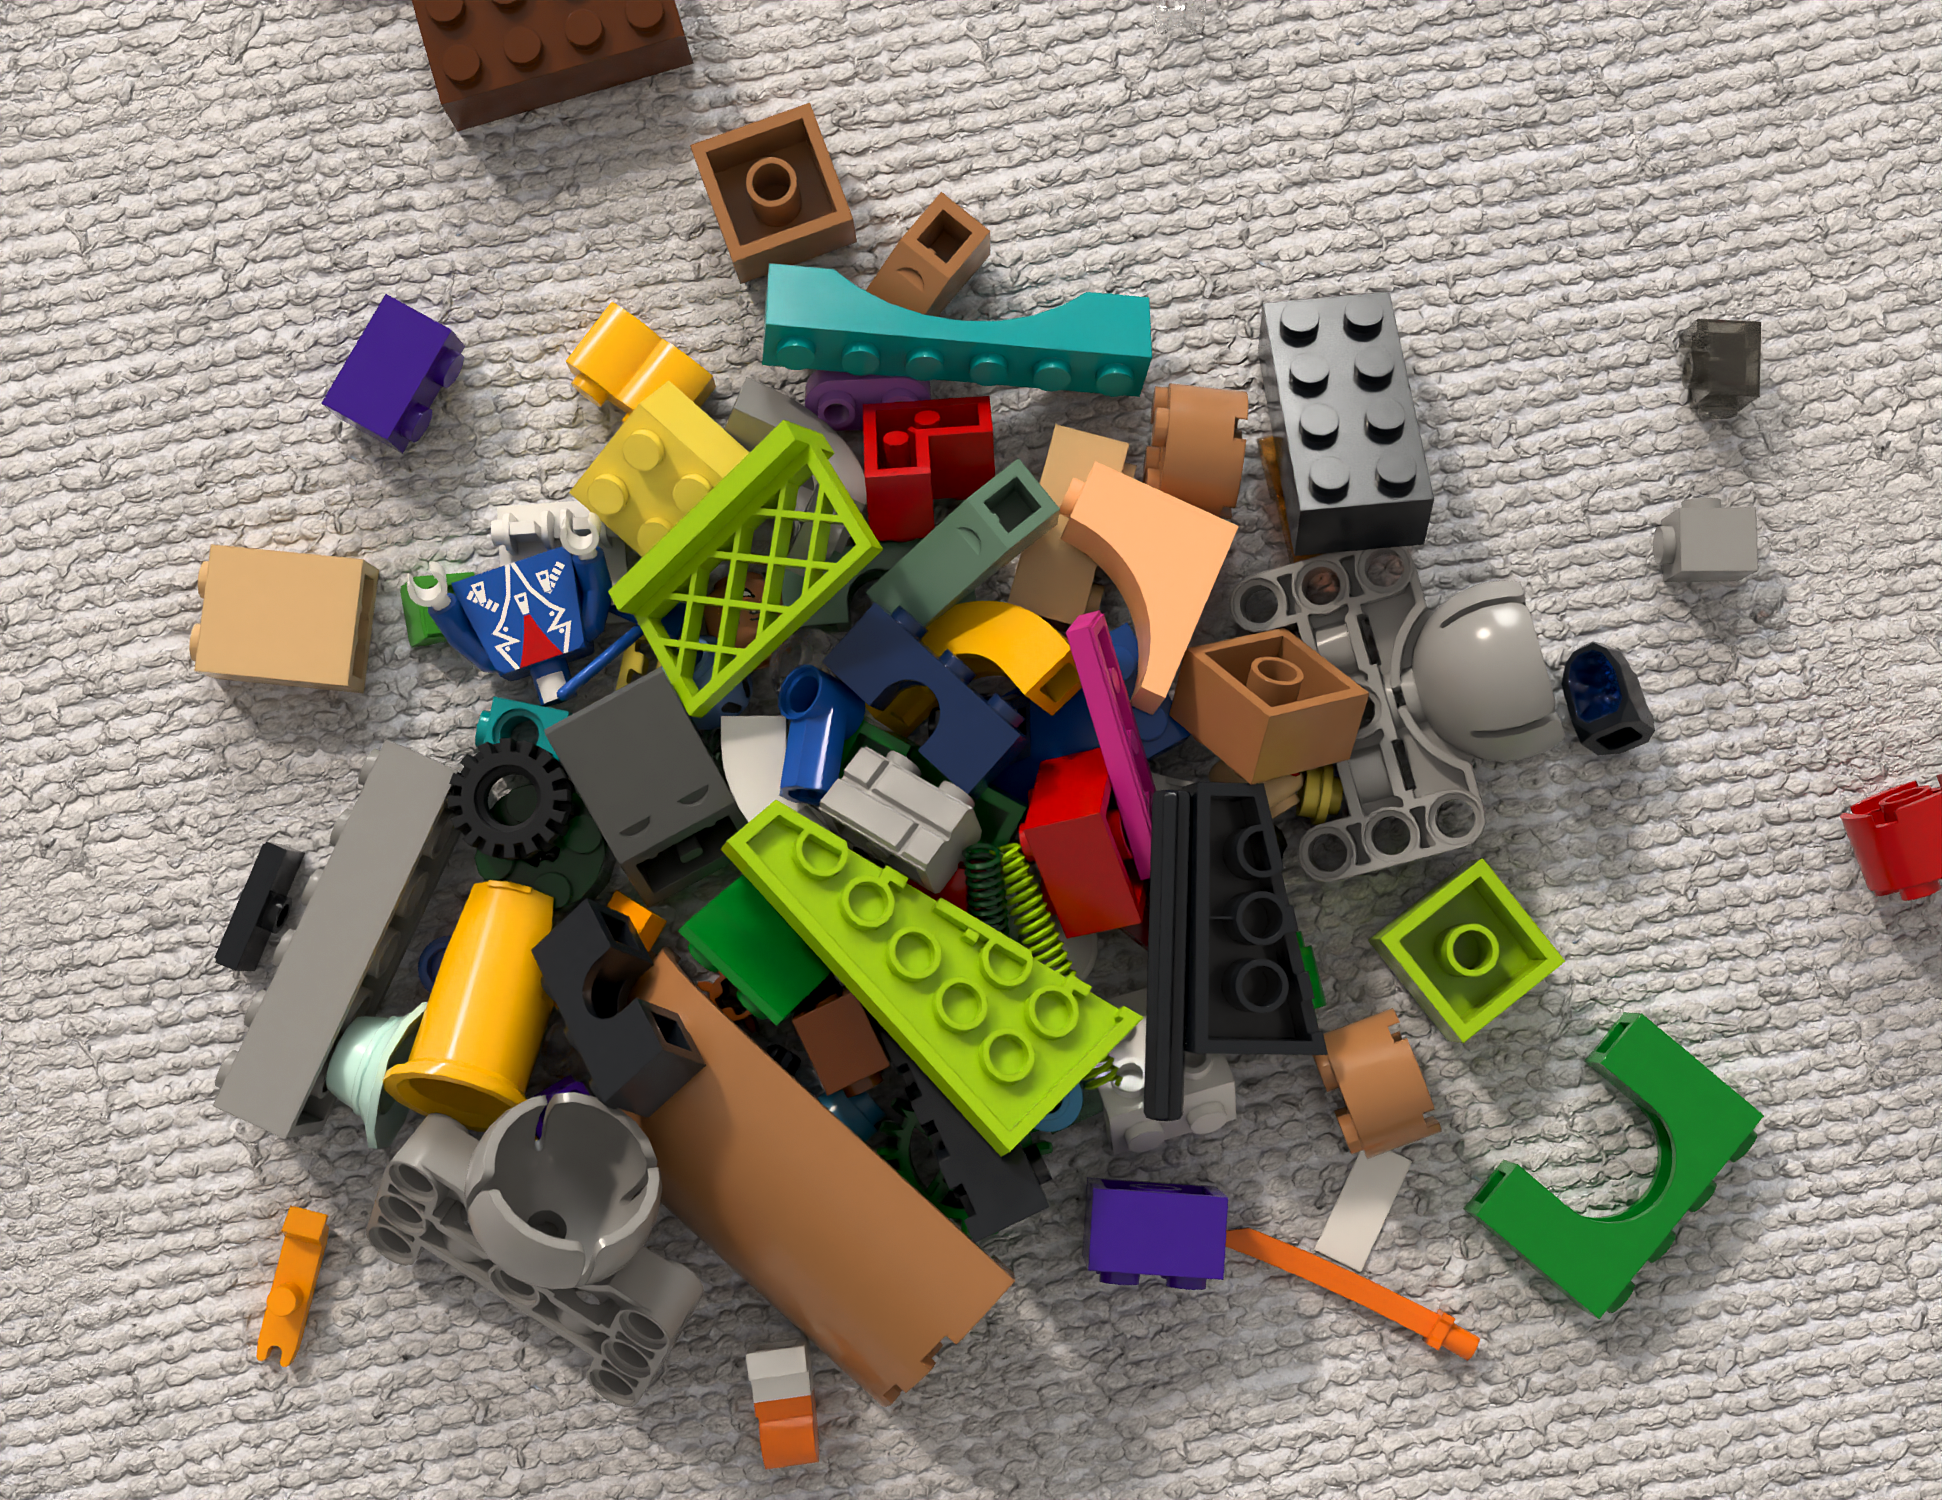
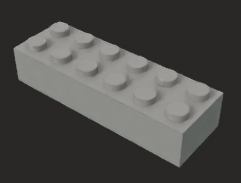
M385 739L381 750L374 749L368 755L358 777V784L363 786L352 810L347 808L341 813L331 832L330 844L335 847L324 870L317 869L305 886L301 903L307 907L296 930L289 929L284 934L275 950L273 965L278 967L267 991L264 989L260 990L247 1009L244 1025L249 1027V1030L239 1051H231L219 1068L215 1079V1086L220 1088L213 1107L283 1139L323 1130L337 1100V1097L327 1089L325 1081L329 1062L335 1048L347 1027L357 1017H376L461 835V831L456 830L451 821V818L455 817L454 809L449 808L447 804V795L453 796L455 789L454 785L449 784L453 773L460 775L461 771Z

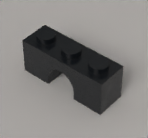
M586 898L531 950L543 975L541 977V985L547 995L556 1002L567 1025L564 1028L566 1038L581 1054L591 1075L589 1086L597 1099L611 1109L620 1108L649 1118L706 1066L678 1013L637 997L626 1006L633 985L654 965L629 916Z

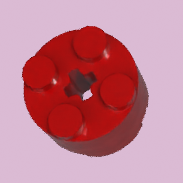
M1942 774L1936 775L1940 787L1933 789L1929 785L1918 787L1915 780L1865 798L1850 807L1852 814L1842 813L1840 815L1867 888L1873 891L1875 896H1885L1899 892L1903 901L1926 897L1942 888L1939 881L1942 878Z

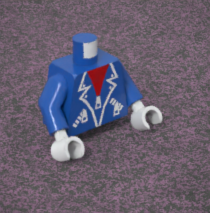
M589 512L588 525L591 534L578 536L571 531L569 519L565 516L560 530L561 547L451 583L455 594L447 593L448 585L444 568L439 563L431 561L429 562V568L434 578L438 580L437 585L430 589H422L415 584L413 577L408 573L407 591L410 598L416 604L428 607L429 615L448 643L482 672L498 673L500 677L508 681L531 676L541 706L548 707L566 702L578 696L576 691L564 701L557 697L558 689L572 678L568 663L594 653L593 640L604 632L612 598L608 593L613 587L603 549L597 546L601 533V520L597 514Z

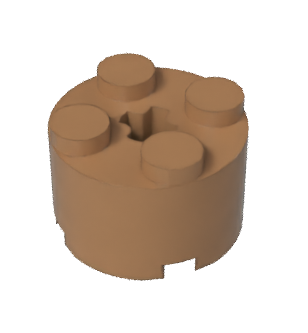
M1169 383L1168 387L1155 386L1150 424H1153L1151 446H1146L1142 483L1217 517L1231 520V508L1236 507L1245 456L1246 439H1242V430H1237L1239 419L1248 420L1247 392Z
M1393 1008L1324 1033L1328 1055H1312L1326 1091L1329 1092L1339 1088L1345 1107L1334 1110L1351 1155L1364 1151L1367 1159L1442 1132L1440 1123L1434 1116L1425 1119L1423 1117L1424 1113L1433 1111L1435 1108L1408 1039H1402L1400 1032L1390 1034L1388 1029L1389 1026L1400 1023Z

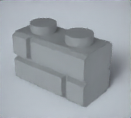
M861 747L845 768L844 776L835 781L820 801L819 810L832 833L932 893H940L957 871L959 862H963L966 859L962 855L963 850L969 845L977 844L981 838L982 830L973 810L975 806L974 801L966 792L950 782L943 781L937 788L920 778L922 776L920 769L911 760L896 751H890L884 757L868 747Z

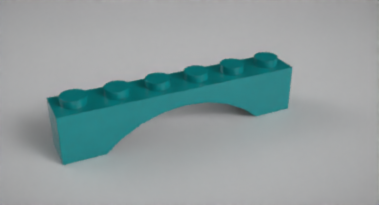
M769 263L762 365L785 367L791 370L814 369L848 372L860 376L869 374L907 376L920 381L945 380L976 383L982 386L1004 385L1039 388L1050 392L1063 390L1099 393L1110 397H1140L1152 360L1149 297L1086 292L1062 306L1032 316L1001 321H960L924 315L890 304L857 287L834 269Z

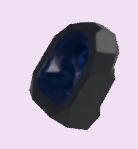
M1594 641L1580 647L1571 654L1565 663L1561 685L1570 719L1581 745L1599 756L1620 754L1648 743L1655 732L1653 715L1646 704L1637 674L1632 671L1623 654L1617 649Z

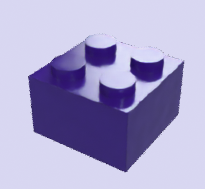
M1087 1177L1082 1256L1088 1271H1096L1097 1274H1100V1282L1115 1285H1139L1140 1274L1159 1275L1161 1278L1166 1279L1167 1287L1186 1290L1206 1289L1207 1279L1224 1280L1228 1197L1216 1186Z

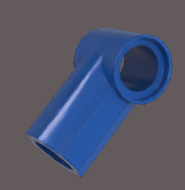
M804 664L795 668L786 677L778 695L779 710L785 718L790 720L779 796L794 803L820 806L821 799L839 778L844 740L850 738L861 725L865 714V701L843 681L814 665Z

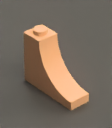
M1095 461L1086 482L1073 478L1064 497L1059 514L1069 518L1060 539L1089 556L1104 570L1120 591L1130 611L1138 642V673L1130 703L1131 706L1153 715L1166 698L1239 526Z

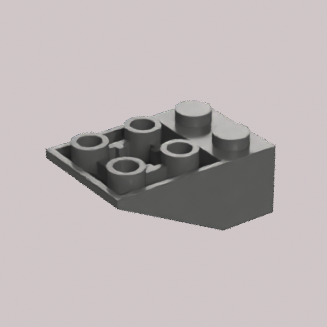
M661 667L544 729L547 739L616 860L648 908L733 863L723 853L721 848L748 821L739 809L730 791L725 772L693 719L688 715Z

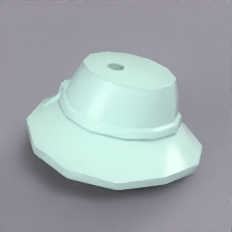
M422 1002L405 1016H391L390 1018L357 1017L345 1030L329 1062L325 1079L327 1089L340 1101L351 1107L353 1113L361 1115L365 1124L368 1148L381 1149L390 1147L405 1122L410 1108L397 1102L385 1091L383 1079L388 1069L394 1065L408 1062L428 1002Z

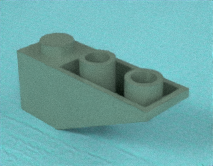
M1018 458L962 502L866 591V594L873 603L879 604L891 613L899 605L902 606L927 628L1058 524L1060 508Z

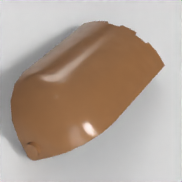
M662 947L657 954L650 950L648 954L654 965L633 985L626 1006L637 997L678 1013L706 1064L700 1072L649 1118L621 1109L636 1121L652 1145L658 1160L656 1167H659L661 1172L662 1193L660 1203L882 1407L890 1406L902 1390L907 1393L932 1370L936 1364L932 1357L942 1348L943 1344L940 1341L945 1336L957 1345L1015 1282L1014 1272L995 1255L990 1257L982 1248L974 1243L971 1238L727 1017L678 966L681 957L670 947Z

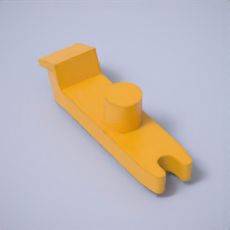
M290 1205L281 1230L285 1238L271 1292L267 1297V1307L258 1338L256 1357L259 1361H264L270 1357L273 1346H278L282 1351L280 1365L287 1367L294 1362L303 1338L327 1245L329 1226L326 1223L329 1216L326 1214Z

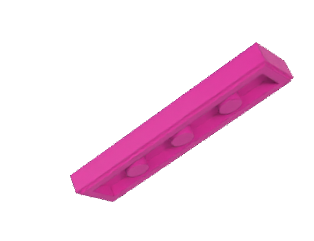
M1098 610L1078 615L1066 631V635L1140 880L1150 879L1152 795L1156 791V787L1104 613L1101 614V611Z

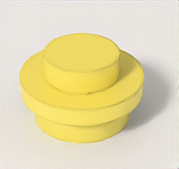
M1333 764L1302 771L1305 779L1302 788L1297 792L1301 802L1296 805V815L1310 818L1312 825L1323 824L1328 814L1337 815L1339 812L1343 786L1340 777L1334 776Z

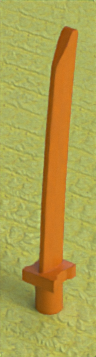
M1254 1229L1226 1230V1247L1295 1274L1359 1303L1424 1336L1422 1340L1438 1351L1442 1346L1468 1361L1478 1347L1480 1338L1455 1324V1318L1441 1309H1438L1437 1313L1363 1276Z

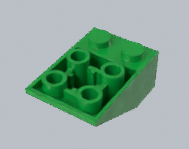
M743 874L678 930L690 942L688 950L701 966L714 973L720 971L739 989L736 993L737 997L750 1013L763 1020L769 1018L776 1026L824 989L835 976Z

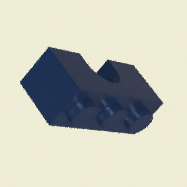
M874 602L824 658L822 663L869 706L884 711L906 689L916 686L930 688L938 700L940 718L934 733L918 751L953 784L966 792L970 797L978 799L1030 742V739L1018 729L1025 718L996 692L987 701L969 685L977 674L949 649H946L940 657L921 641L929 631L902 606L899 605L891 613Z

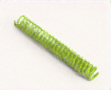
M1011 843L997 847L1002 853L1006 852L1002 857L1003 863L1012 861L1003 866L1004 873L1016 871L1003 878L1005 885L1021 880L1005 889L1006 896L1025 890L1008 899L1006 906L1009 907L1031 899L1010 910L1009 915L1015 916L1019 913L1035 909L1015 919L1013 925L1018 926L1040 918L1030 925L1019 929L1017 934L1022 936L1031 931L1044 928L1024 938L1021 944L1028 945L1034 941L1049 937L1043 942L1028 948L1034 954L1040 950L1053 947L1033 958L1042 962L1058 956L1044 965L1051 969L1062 966L1056 972L1063 976L1070 974L1075 976L1077 971L1070 969L1073 961L1066 959L1068 951L1062 949L1064 942L1057 940L1060 932L1053 930L1055 922L1049 920L1051 913L1044 911L1047 903L1040 901L1043 893L1036 891L1039 884L1031 882L1035 874L1027 872L1030 864L1023 862L1026 857L1023 853H1018L1021 845ZM989 850L990 854L996 855L994 851ZM1107 1054L1100 1061L1107 1062L1100 1067L1092 1069L1082 1080H1089L1103 1072H1111L1088 1082L1084 1089L1092 1090L1109 1081H1115V1085L1119 1087L1123 1077L1117 1075L1119 1068L1112 1065L1114 1062L1113 1057Z

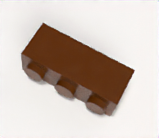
M836 982L822 989L795 1011L792 1022L827 1096L843 1089L846 1098H850L873 1088L883 1081L881 1073L883 1069L890 1066V1057L868 1010L845 985L842 987Z

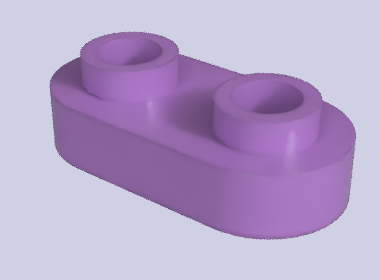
M817 370L808 378L805 386V407L816 414L818 418L825 421L834 431L863 430V404L931 400L930 381H920L907 376L873 374L860 376L848 372Z

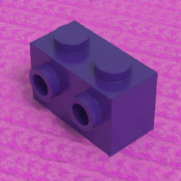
M385 294L321 404L340 420L403 454L409 442H417L427 430L432 418L430 406L441 387H450L458 377L464 363V356L461 353L465 346L451 329Z

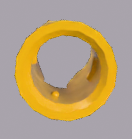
M489 880L488 882L475 883L444 953L408 1062L394 1065L385 1073L383 1079L384 1089L397 1102L426 1117L430 1113H442L456 1119L468 1130L486 1132L489 1126L505 1111L527 1100L525 1094L554 1005V1001L547 995L541 985V977L543 975L531 950L552 931L553 897L534 890L532 887L508 881Z

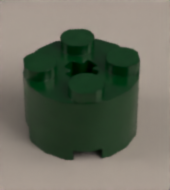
M527 784L512 789L508 794L499 798L490 809L492 816L499 823L506 826H514L525 822L536 808L537 793L535 787ZM578 793L572 794V803L576 804L575 816L570 815L566 824L570 826V829L565 837L560 835L554 841L555 847L560 848L555 861L543 859L538 863L537 858L540 854H536V858L528 860H505L483 854L477 848L474 857L478 873L485 882L489 880L513 882L532 887L534 890L553 897V915L570 913L586 898L594 901L610 882L616 858Z

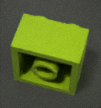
M1483 858L1466 861L1368 939L1369 943L1447 1041L1457 1043L1466 1042L1566 962Z

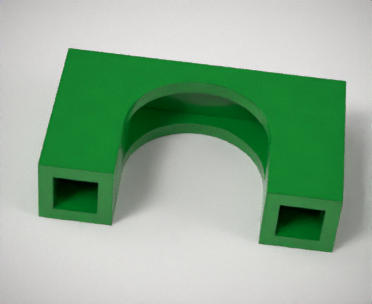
M1624 1012L1585 1059V1062L1636 1104L1652 1126L1657 1142L1658 1157L1653 1179L1645 1193L1630 1207L1618 1213L1602 1217L1582 1216L1565 1205L1518 1164L1503 1159L1463 1208L1579 1308L1598 1319L1606 1311L1614 1313L1629 1299L1635 1288V1283L1631 1281L1647 1260L1653 1263L1668 1251L1676 1237V1233L1672 1229L1688 1210L1691 1213L1695 1212L1710 1199L1717 1187V1183L1713 1181L1714 1177L1728 1160L1735 1162L1749 1151L1757 1139V1133L1753 1129L1764 1117L1761 1112L1642 1013Z

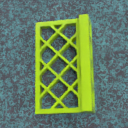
M786 420L781 421L608 591L618 611L633 614L689 716L698 718L705 716L883 551L877 538L829 462V459L835 453L822 433ZM814 475L819 483L815 513L795 511L799 487ZM834 509L838 515H833ZM767 518L775 519L769 556L750 554L754 531ZM793 521L813 523L807 560L787 558ZM831 524L844 525L856 544L837 563L825 562ZM722 561H731L725 598L706 597L710 573ZM749 563L768 565L762 603L742 601ZM785 568L806 569L801 596L791 606L780 605ZM679 602L687 603L681 640L671 639L661 620ZM705 605L723 607L717 645L699 643ZM741 610L758 611L760 615L756 638L745 649L735 648ZM697 651L715 653L711 680L699 691L693 680Z

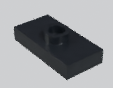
M266 842L262 845L214 957L216 959L215 963L235 971L256 970L271 933L277 934L289 916L292 899L287 897L305 853L286 845Z

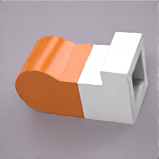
M804 1336L751 1344L745 1355L748 1378L752 1385L755 1416L759 1420L760 1445L765 1469L819 1462V1433L810 1340Z

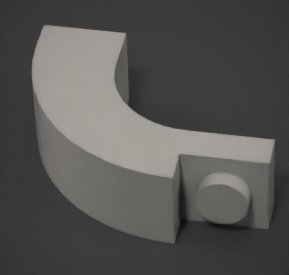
M746 377L724 430L749 452L783 420L822 433L835 453L829 459V462L862 513L867 500L865 475L856 456L846 442L825 421L818 418L816 414L797 401ZM814 475L799 487L795 511L815 513L819 483ZM834 509L833 515H838ZM795 521V531L787 558L807 560L813 527L812 522ZM831 524L826 553L827 559L831 557L834 550L842 553L850 537L844 525ZM785 568L800 576H805L806 569Z

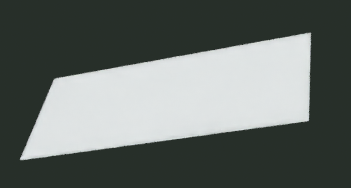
M1360 1151L1314 1250L1361 1272L1412 1161L1392 1151L1367 1159L1364 1151Z

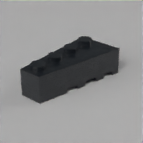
M1196 782L1182 787L1183 791L1190 792L1192 796L1185 1051L1196 1054L1328 1055L1323 1031H1319L1312 999L1315 997L1309 972L1304 969L1296 935V931L1299 930L1293 905H1289L1281 872L1284 867L1264 783L1251 785L1249 783Z
M870 1014L897 1074L902 1075L907 1086L905 1091L916 1117L927 1137L930 1136L935 1145L934 1152L947 1185L956 1199H960L968 1218L964 1222L973 1242L976 1243L1050 1207L1041 1185L1053 1179L1036 1143L1023 1148L1020 1141L1009 1153L1001 1157Z

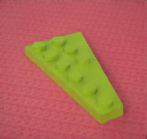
M778 800L773 801L728 839L721 848L723 853L1001 1157L1009 1153L1144 1018L1124 1005L1118 1009L1091 993L1092 986L1072 974L1064 977L1032 957L1030 949L940 897L936 901L906 883L909 879L908 877L888 865L882 869L848 849L847 841Z

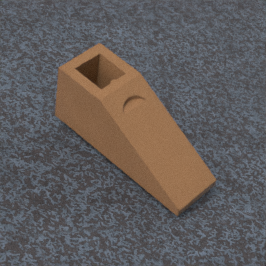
M940 192L900 239L866 291L890 304L924 315L938 317L990 256V230L944 193Z

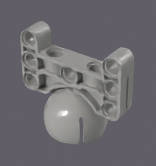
M1403 546L1326 553L1249 576L1241 580L1233 589L1229 600L1230 613L1234 621L1250 634H1256L1284 627L1289 631L1299 629L1304 643L1368 691L1369 697L1375 704L1374 718L1368 726L1358 730L1350 759L1336 763L1351 816L1319 824L1309 829L1301 838L1298 847V860L1303 870L1310 877L1322 882L1337 881L1459 849L1476 842L1483 834L1486 825V811L1471 764L1474 758L1501 762L1529 759L1551 750L1565 739L1560 717L1557 713H1554V694L1531 614L1525 604L1524 591L1519 581L1499 580L1479 583L1456 593L1433 612L1427 607L1416 565L1408 549ZM1385 554L1399 557L1403 561L1404 570L1397 583L1387 587H1380L1374 585L1369 580L1368 570L1375 558ZM1329 572L1337 575L1340 580V591L1334 601L1326 605L1311 603L1307 597L1309 581L1319 573ZM1268 590L1274 592L1278 601L1275 615L1264 623L1251 622L1246 614L1248 599L1258 591ZM1367 616L1381 665L1373 664L1361 623L1362 620L1367 619ZM1403 693L1406 705L1399 706L1396 694ZM1403 740L1416 786L1414 790H1408L1395 744ZM1451 800L1465 801L1471 806L1475 815L1473 829L1461 838L1447 836L1438 825L1437 816L1440 808ZM1388 817L1400 818L1407 824L1410 830L1411 839L1409 845L1399 854L1391 855L1385 853L1378 847L1375 841L1377 826ZM1325 834L1338 836L1343 840L1347 849L1345 863L1335 871L1322 869L1313 857L1315 842Z
M576 1092L554 1094L549 1103H547L546 1095L533 1097L505 1111L492 1123L480 1141L474 1138L467 1128L456 1119L437 1112L428 1114L386 1166L366 1228V1236L370 1244L390 1261L404 1266L412 1265L424 1249H426L593 1356L594 1359L587 1371V1379L590 1385L603 1398L622 1407H633L639 1402L672 1351L702 1298L704 1291L701 1281L685 1265L675 1260L662 1258L644 1246L656 1223L662 1193L661 1172L659 1167H656L658 1160L649 1138L636 1121L621 1109H611L601 1103L597 1097ZM547 1106L541 1138L535 1141L539 1116L544 1107ZM644 1187L641 1193L632 1200L634 1194ZM468 1220L471 1229L464 1224V1221ZM586 1291L591 1293L599 1300L600 1304L586 1303L577 1296L576 1292Z

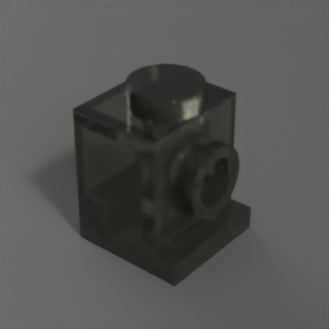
M1697 319L1679 335V348H1691V351L1686 353L1683 361L1682 385L1684 389H1690V409H1698L1699 417L1705 419L1733 418L1737 416L1738 411L1740 412L1760 397L1761 322Z

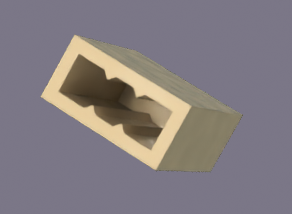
M211 544L209 561H204L201 564L198 574V593L204 600L201 623L194 625L189 643L190 656L195 661L194 671L221 680L364 693L379 570L364 559Z

